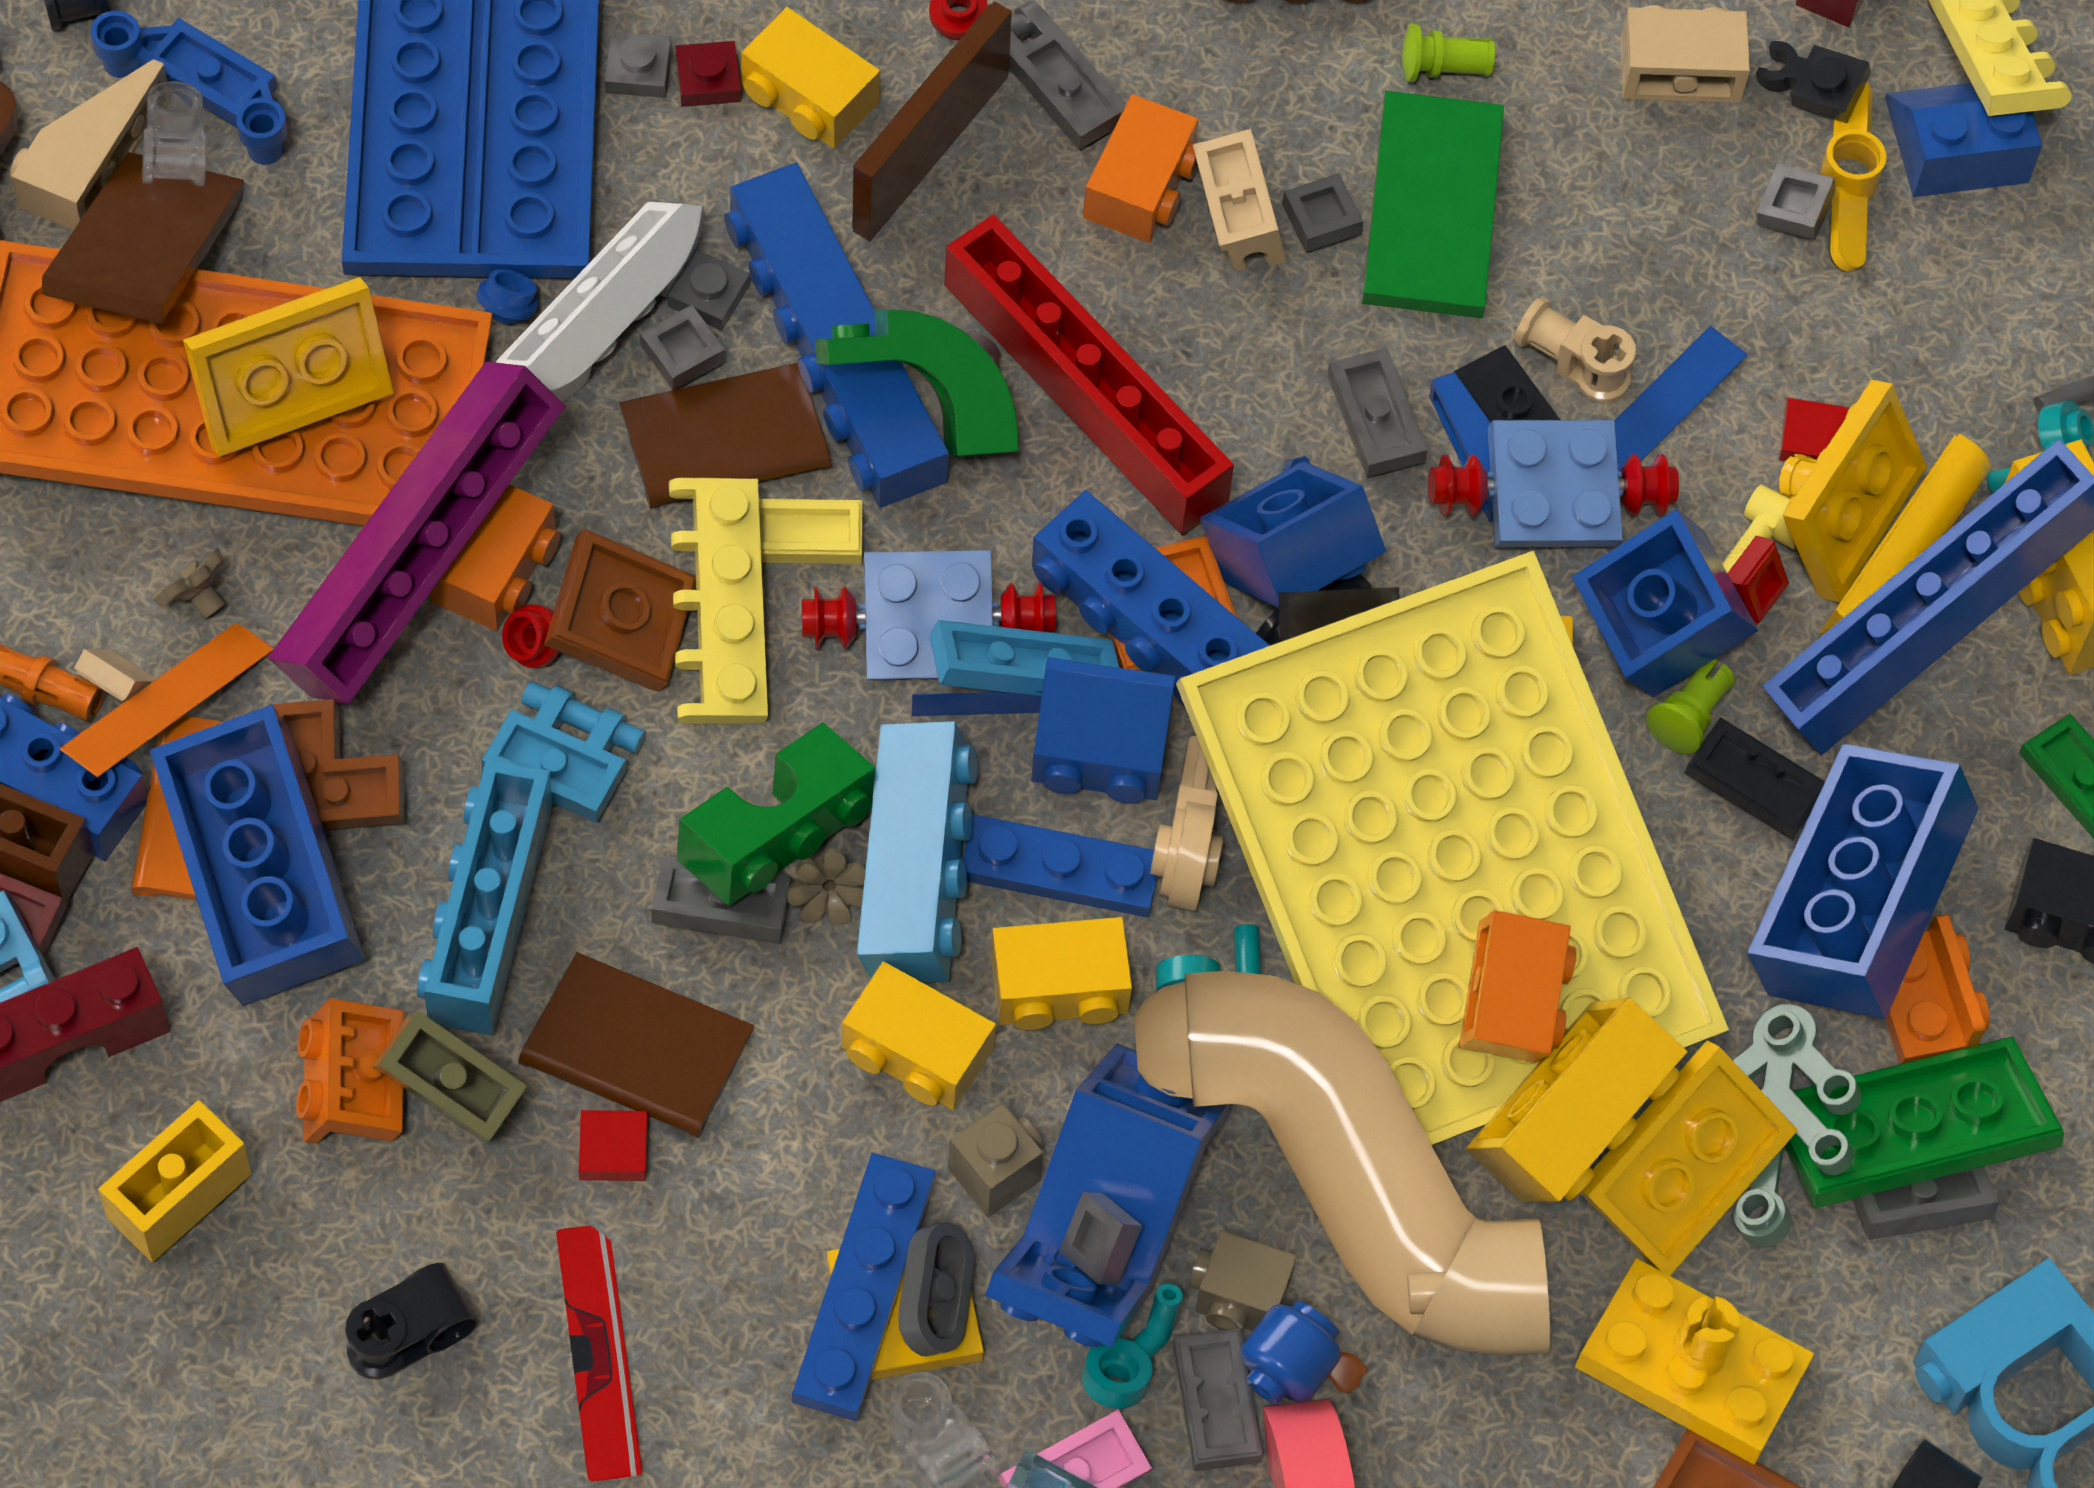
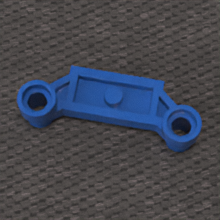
M113 10L99 15L94 20L90 31L93 48L96 55L102 60L104 69L109 75L124 78L153 59L162 62L165 65L168 87L238 128L239 138L243 145L247 147L248 155L252 161L261 165H269L277 162L282 157L284 152L283 142L287 136V124L282 106L274 101L271 96L277 90L276 77L273 73L180 18L171 26L139 28L137 20L131 14Z

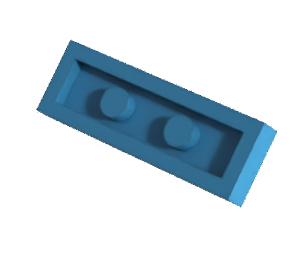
M938 620L929 635L939 683L945 686L1042 696L1041 693L1036 691L1043 690L1047 657L1119 667L1113 640L945 620Z

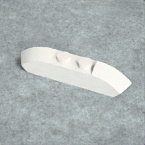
M647 202L499 357L496 363L526 366L561 402L575 394L588 382L592 364L606 358L615 349L616 339L632 322L641 319L652 310L656 302L654 298L658 294L664 298L668 297L669 292L695 252L702 228L705 206Z

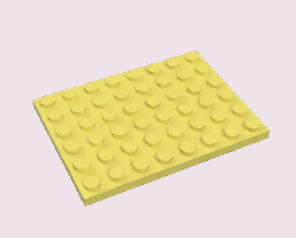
M1534 550L1185 676L1176 683L1294 983L1319 992L1358 1023L1386 1060L1432 1146L1486 1125L1540 1062L1531 1063L1459 1048L1479 920L1494 910L1571 926L1568 945L1576 947V962L1569 984H1562L1558 1005V1009L1566 1011L1564 1033L1591 1002L1628 997L1639 1005L1683 1048L1729 1030Z

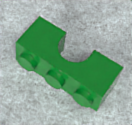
M822 722L775 754L772 795L781 804L769 807L753 805L743 800L727 786L679 819L677 860L730 906L749 892L757 893L763 890L773 880L776 873L795 860H804L812 856L820 848L824 840L843 827H852L861 822L873 804L872 797L876 767Z

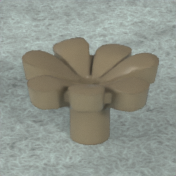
M218 547L213 549L200 565L197 561H193L179 572L181 579L158 588L152 594L151 599L160 607L176 599L183 601L190 599L204 618H207L221 608L225 603L210 584L214 580L215 571L224 563V558Z
M827 849L823 855L816 857L814 860H802L796 869V875L800 880L789 885L787 893L788 903L792 906L801 905L800 917L807 923L818 922L825 912L828 913L831 925L848 924L852 919L848 906L852 905L862 908L866 867L861 862L846 864L845 856L839 849Z

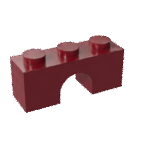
M138 946L0 1002V1102L46 1084L45 1071L48 1066L57 1058L72 1050L97 1045L104 1047L108 1057H111L170 1032L163 1001Z

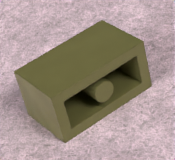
M418 1010L409 1012L372 1066L481 1142L491 1140L527 1087L526 1084Z

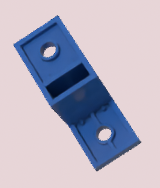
M1116 1043L1075 1090L1025 1233L993 1271L985 1296L1001 1302V1309L1013 1317L1026 1321H1037L1040 1318L1064 1328V1334L1079 1344L1090 1347H1099L1104 1344L1112 1348L1152 1293L1204 1149L1228 1118L1233 1104L1194 1106L1193 1098L1167 1095L1149 1085L1139 1073L1137 1051ZM1162 1089L1169 1094H1177L1172 1090ZM1082 1192L1103 1193L1143 1225L1119 1285L1097 1284L1059 1252Z

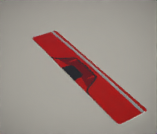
M591 1225L559 1229L556 1232L587 1477L590 1482L640 1476L642 1468L611 1240Z

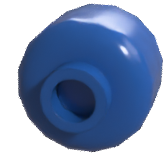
M1295 1301L1292 1307L1283 1304L1274 1305L1265 1313L1240 1348V1356L1245 1366L1251 1372L1245 1379V1382L1257 1394L1275 1405H1278L1283 1397L1300 1403L1310 1400L1340 1361L1341 1350L1335 1340L1339 1334L1338 1329L1319 1311L1302 1301Z

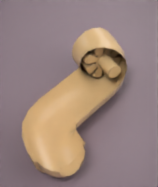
M1231 971L1185 974V982L1163 987L1143 1001L1134 1016L1139 1073L1149 1085L1169 1096L1193 1098L1194 1106L1241 1104L1257 1110L1271 1128L1344 1267L1375 1307L1411 1335L1457 1351L1502 1356L1549 1353L1550 1312L1548 1280L1540 1220L1532 1218L1485 1221L1477 1218L1467 1210L1386 1060L1354 1019L1315 990L1272 975ZM1162 1089L1172 1090L1176 1094H1169Z

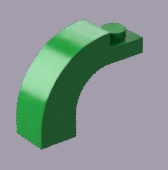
M874 309L876 334L870 335L869 323L832 325V338L815 339L816 364L832 365L894 360L909 365L921 373L931 384L939 399L942 411L944 445L949 455L964 456L1019 451L1015 408L1003 375L996 363L977 341L951 323L935 316L915 311Z

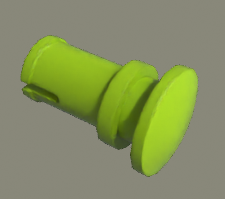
M1411 22L1407 27L1402 45L1401 61L1404 78L1407 82L1413 83L1416 81L1419 71H1425L1428 78H1438L1441 72L1477 74L1489 77L1493 72L1495 63V43L1492 41V38L1445 37L1440 30H1430L1428 35H1422L1420 25Z
M1716 659L1696 670L1680 691L1670 693L1664 702L1653 705L1646 714V724L1650 733L1658 742L1676 753L1689 755L1699 749L1704 741L1703 732L1711 723L1710 713L1735 684L1733 672L1724 663L1713 678L1709 676L1717 665L1718 660Z

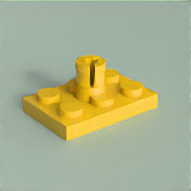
M361 277L183 340L210 445L219 457L394 394L369 287Z
M1871 380L1858 401L1850 407L1843 424L1827 448L1820 453L1817 460L1806 455L1795 454V457L1790 456L1785 461L1781 469L1779 491L1780 494H1785L1784 496L1790 499L1786 511L1782 515L1817 595L1825 600L1840 603L1927 468L1893 383Z
M1706 1041L1680 1070V1075L1671 1088L1659 1099L1653 1101L1640 1117L1636 1119L1638 1124L1631 1135L1619 1147L1612 1151L1609 1150L1594 1167V1177L1580 1194L1649 1265L1670 1276L1798 1129L1721 1047Z
M1636 1258L1581 1351L1575 1368L1755 1465L1815 1353L1738 1313L1734 1305L1726 1299L1718 1296L1712 1299Z

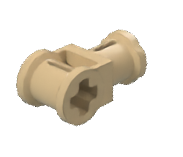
M1543 296L1537 298L1530 305L1515 332V344L1522 348L1530 345L1558 361L1556 373L1578 385L1580 391L1591 400L1610 403L1619 400L1627 393L1631 384V372L1629 369L1632 367L1636 357V344L1631 335L1624 329L1615 326H1603L1584 314L1576 323L1551 308V301ZM1615 344L1619 346L1618 356L1613 355ZM1594 374L1598 375L1596 386L1593 384Z

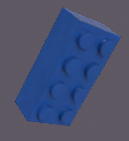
M273 704L150 749L223 984L242 1006L366 960L291 729Z
M1842 744L1747 951L1768 996L1886 1019L1979 809L1960 764Z

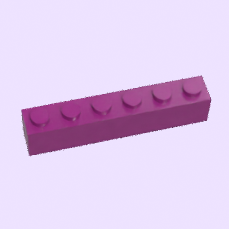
M485 361L267 658L308 696L323 700L333 699L334 702L348 705L566 406L526 366Z

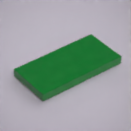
M1385 90L1362 304L1483 319L1504 105Z
M2012 1036L1854 1075L1853 1077L1861 1090V1101L1854 1111L1845 1115L1830 1113L1820 1100L1817 1086L1815 1085L1794 1090L1795 1095L1827 1129L1840 1131L1852 1147L1854 1154L1852 1164L1841 1174L1827 1175L1822 1173L1813 1162L1809 1149L1796 1134L1793 1135L1784 1147L1814 1208L1817 1209L1860 1198L1863 1195L1876 1194L1912 1185L1913 1183L2063 1146L2064 1130ZM1842 1085L1836 1087L1831 1092L1829 1098H1842L1847 1094L1849 1086ZM1832 1145L1826 1148L1821 1158H1834L1839 1154L1841 1146Z

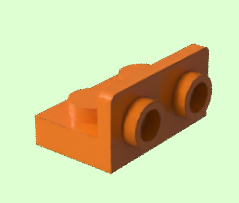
M1948 914L1934 916L1929 930L1924 931L1885 1019L1899 1064L1977 1046L1985 1030L1990 1025V1013L1986 998L1982 991H1974L1968 973L1970 969V952L1967 941L1962 933H1955Z
M329 998L309 1019L304 1020L297 1040L298 1055L300 1058H304V1081L300 1085L296 1099L297 1117L303 1119L304 1142L317 1144L329 1132L385 1141H393L402 1133L403 1088L372 1066L404 1021V1010Z

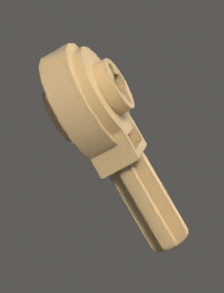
M1191 736L1187 741L1172 825L1159 824L1150 875L1162 877L1159 896L1168 897L1167 906L1194 912L1197 909L1201 886L1214 887L1223 836L1212 834L1218 789L1197 736Z

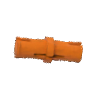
M0 644L1 686L21 694L22 701L36 707L41 702L65 711L85 722H92V718L96 717L104 703L106 691L87 679L57 667V662L54 659L44 655L34 658Z

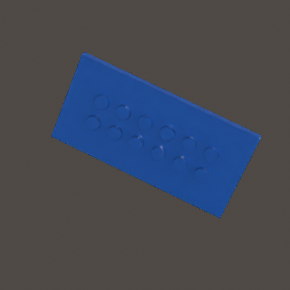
M358 0L342 248L343 274L489 277L493 270L509 269L522 273L528 278L575 279L590 263L600 0Z

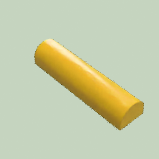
M1962 434L1954 435L1821 629L1820 633L1822 635L1952 528L1991 469L1989 458L1977 444Z

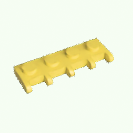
M1928 0L1988 116L2065 107L2071 101L2072 94L2066 83L2061 81L2046 83L2044 78L2049 77L2054 72L2056 67L2051 55L2047 52L2030 53L2026 47L2032 44L2038 36L2033 22L2028 19L2012 21L2009 13L2017 10L2020 0Z
M672 479L669 481L670 497L693 499L694 531H677L672 533L671 548L675 551L695 552L696 590H679L674 592L673 607L677 610L697 611L699 649L677 651L675 653V664L678 669L700 671L701 703H687L677 707L678 721L685 724L765 723L768 717L758 479Z

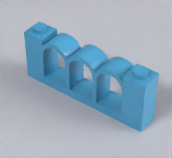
M2050 1257L1925 1339L1913 1361L1917 1368L1915 1371L1917 1381L1931 1400L1936 1403L1943 1401L1953 1415L1968 1406L1969 1429L1981 1450L1995 1462L2010 1468L2031 1469L2026 1483L2027 1488H2058L2054 1481L2053 1463L2094 1435V1406L2055 1432L2047 1435H2027L2014 1430L2001 1418L1994 1402L1993 1390L2057 1346L2094 1391V1312Z

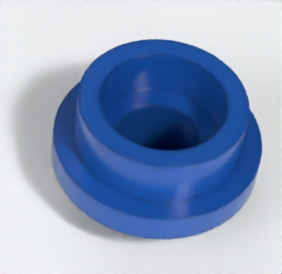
M509 269L493 270L489 274L488 279L480 283L476 293L477 300L485 308V312H491L492 318L502 323L512 324L517 323L519 320L530 319L534 316L538 306V300L535 296L537 290L535 283L524 274Z

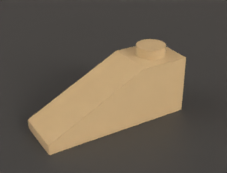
M154 59L42 128L29 149L23 148L18 152L11 166L10 180L13 183L18 208L74 230L127 152L135 153L170 97L164 63Z

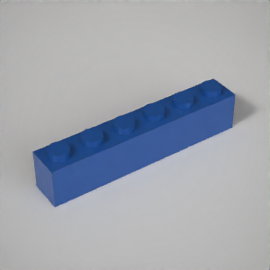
M798 163L790 164L730 186V212L724 214V222L729 237L736 248L746 247L752 261L748 262L749 272L757 292L761 296L770 294L777 308L773 310V317L781 339L785 344L794 342L802 356L798 358V367L805 386L810 393L819 390L827 405L823 407L826 426L835 442L845 440L852 456L848 457L849 468L858 489L861 492L870 489L880 509L947 483L949 452L902 362L887 360L832 365L816 364L815 339L832 338V325L869 323L870 335L876 334L874 309Z
M2058 439L1762 685V687L1822 756L2094 530V476L2070 449Z

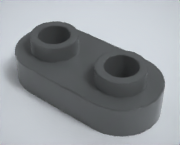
M945 1222L919 1229L912 1236L908 1247L898 1322L905 1343L914 1353L920 1356H933L956 1349L960 1345L965 1333L975 1259L969 1238L960 1227L953 1223Z

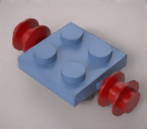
M1493 420L1487 427L1490 472L1486 473V469L1478 457L1471 454L1464 467H1454L1449 455H1442L1439 466L1431 467L1428 474L1429 502L1431 505H1439V510L1443 517L1450 515L1454 504H1464L1469 516L1475 517L1485 504L1486 499L1492 498L1495 547H1617L1623 540L1620 501L1631 516L1638 515L1642 504H1652L1656 514L1664 516L1668 504L1676 503L1679 494L1677 468L1668 465L1664 454H1658L1652 466H1642L1638 455L1631 454L1621 470L1618 471L1614 420Z
M991 550L864 552L865 604H859V611H856L855 597L846 586H842L836 599H824L818 587L814 586V599L801 600L802 637H815V649H819L824 637L835 636L838 637L843 649H847L856 637V623H859V630H865L866 680L939 679L929 638L938 620L997 627L998 621H1000L1001 627L1048 633L1055 632L1056 628L1055 595H1043L1042 582H1038L1032 595H1019L1015 585L1009 583L1000 596V608H998V602H992Z

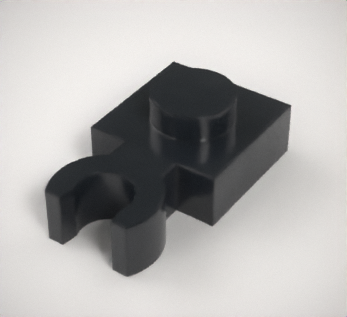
M1771 41L1769 46L1771 59L1783 62L1785 66L1778 71H1770L1759 67L1756 72L1758 83L1772 92H1782L1791 88L1792 106L1848 123L1871 75L1869 62L1817 45L1813 46L1806 59L1799 57L1796 50L1790 44L1783 41Z

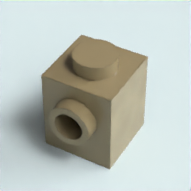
M1002 1103L950 1139L948 1170L986 1217L989 1218L1041 1181L1044 1142L1037 1129L1027 1118L1021 1116L1016 1119L1004 1103Z
M1220 1230L1213 1251L1201 1248L1193 1267L1188 1286L1199 1290L1195 1312L1206 1315V1321L1220 1330L1241 1328V1333L1244 1329L1253 1331L1271 1307L1283 1304L1292 1279L1297 1255Z

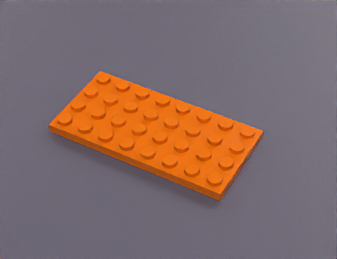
M0 240V473L365 526L486 361L492 326L491 312L371 295L394 394L219 457L210 445L183 340L327 288L196 269L164 321L156 323L42 294V276L60 249Z

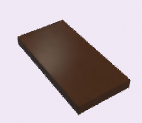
M996 1L992 4L990 3L853 165V232L871 242L1006 81L1009 69L1011 10Z
M127 152L43 274L42 294L151 322L162 323L242 200L244 180Z

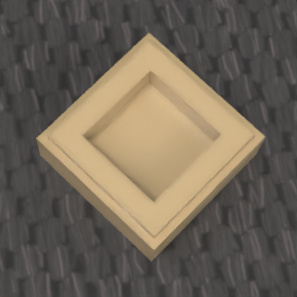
M84 649L74 667L77 670L76 673L122 702H125L157 679L112 650Z

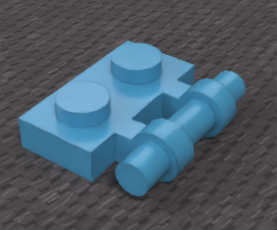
M530 681L523 692L521 704L538 711L536 717L533 719L511 709L481 760L482 771L486 759L549 770L553 803L594 822H598L626 773V760L609 751L616 745L637 754L643 746L647 732L627 723L625 714L611 708H606L602 712L575 700V692L555 685L550 689ZM566 723L590 735L585 742L558 730V727Z

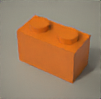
M1131 94L1085 187L1083 218L1150 243L1159 223L1169 226L1175 216L1181 197V192L1176 191V188L1181 178L1184 177L1191 180L1198 168L1193 145L1197 144L1199 119Z
M509 484L429 593L430 602L498 632L508 613L512 614L525 605L531 589L529 578L537 564L546 566L557 550L560 532L556 530L554 504Z
M1497 910L1479 920L1459 1048L1536 1063L1551 1055L1552 1048H1559L1566 1025V1011L1558 1009L1562 984H1569L1576 962V947L1568 945L1570 925Z

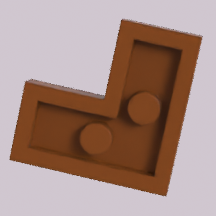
M333 699L273 704L291 729L323 830L404 823L403 761L399 754L340 759L339 707Z

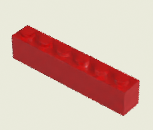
M994 214L946 246L944 286L1181 535L1200 523V517L1229 502L1234 464Z

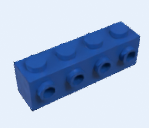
M1084 490L1033 537L1032 567L1035 576L1042 582V585L1054 594L1062 592L1079 607L1084 620L1094 630L1100 633L1109 632L1125 646L1129 658L1141 670L1175 676L1173 694L1183 706L1184 703L1176 685L1180 678L1270 646L1087 490Z
M4 693L0 697V784L86 818L95 851L94 856L106 862L146 806L147 792L142 771L134 762L125 757L99 777H96L59 749L79 735L78 731L64 723H56L55 726L37 718L32 709L22 700L11 694Z

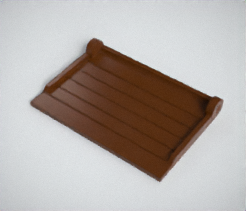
M798 362L619 402L643 482L649 509L657 508L659 504L681 500L672 498L669 495V481L675 478L758 479V482L818 468H821V470L831 468L829 451L809 391L801 377Z
M576 952L524 1044L518 1063L526 1067L530 1066L635 1111H647V1116L686 1131L691 1136L700 1138L708 1122L709 1115L730 1078L755 1025Z

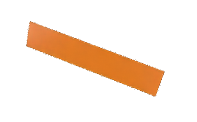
M235 623L59 749L93 775L99 777L268 655L274 648L245 627Z

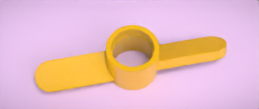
M1868 81L1848 123L1834 119L1833 137L1828 143L1819 173L1832 177L1835 180L1836 191L1832 198L1830 254L1834 263L1845 272H1853L1866 261L1868 199L1875 194L1887 158L1884 145L1876 136L1871 134L1873 90ZM1840 159L1857 160L1864 164L1870 172L1866 174L1848 173L1841 169L1835 161Z

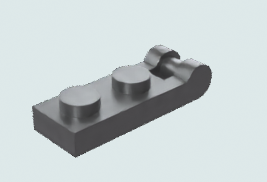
M1029 0L1015 8V16L1011 20L1009 68L1079 150L1114 130L1126 106L1125 102L1036 1ZM1027 36L1030 39H1034L1025 45L1020 41Z

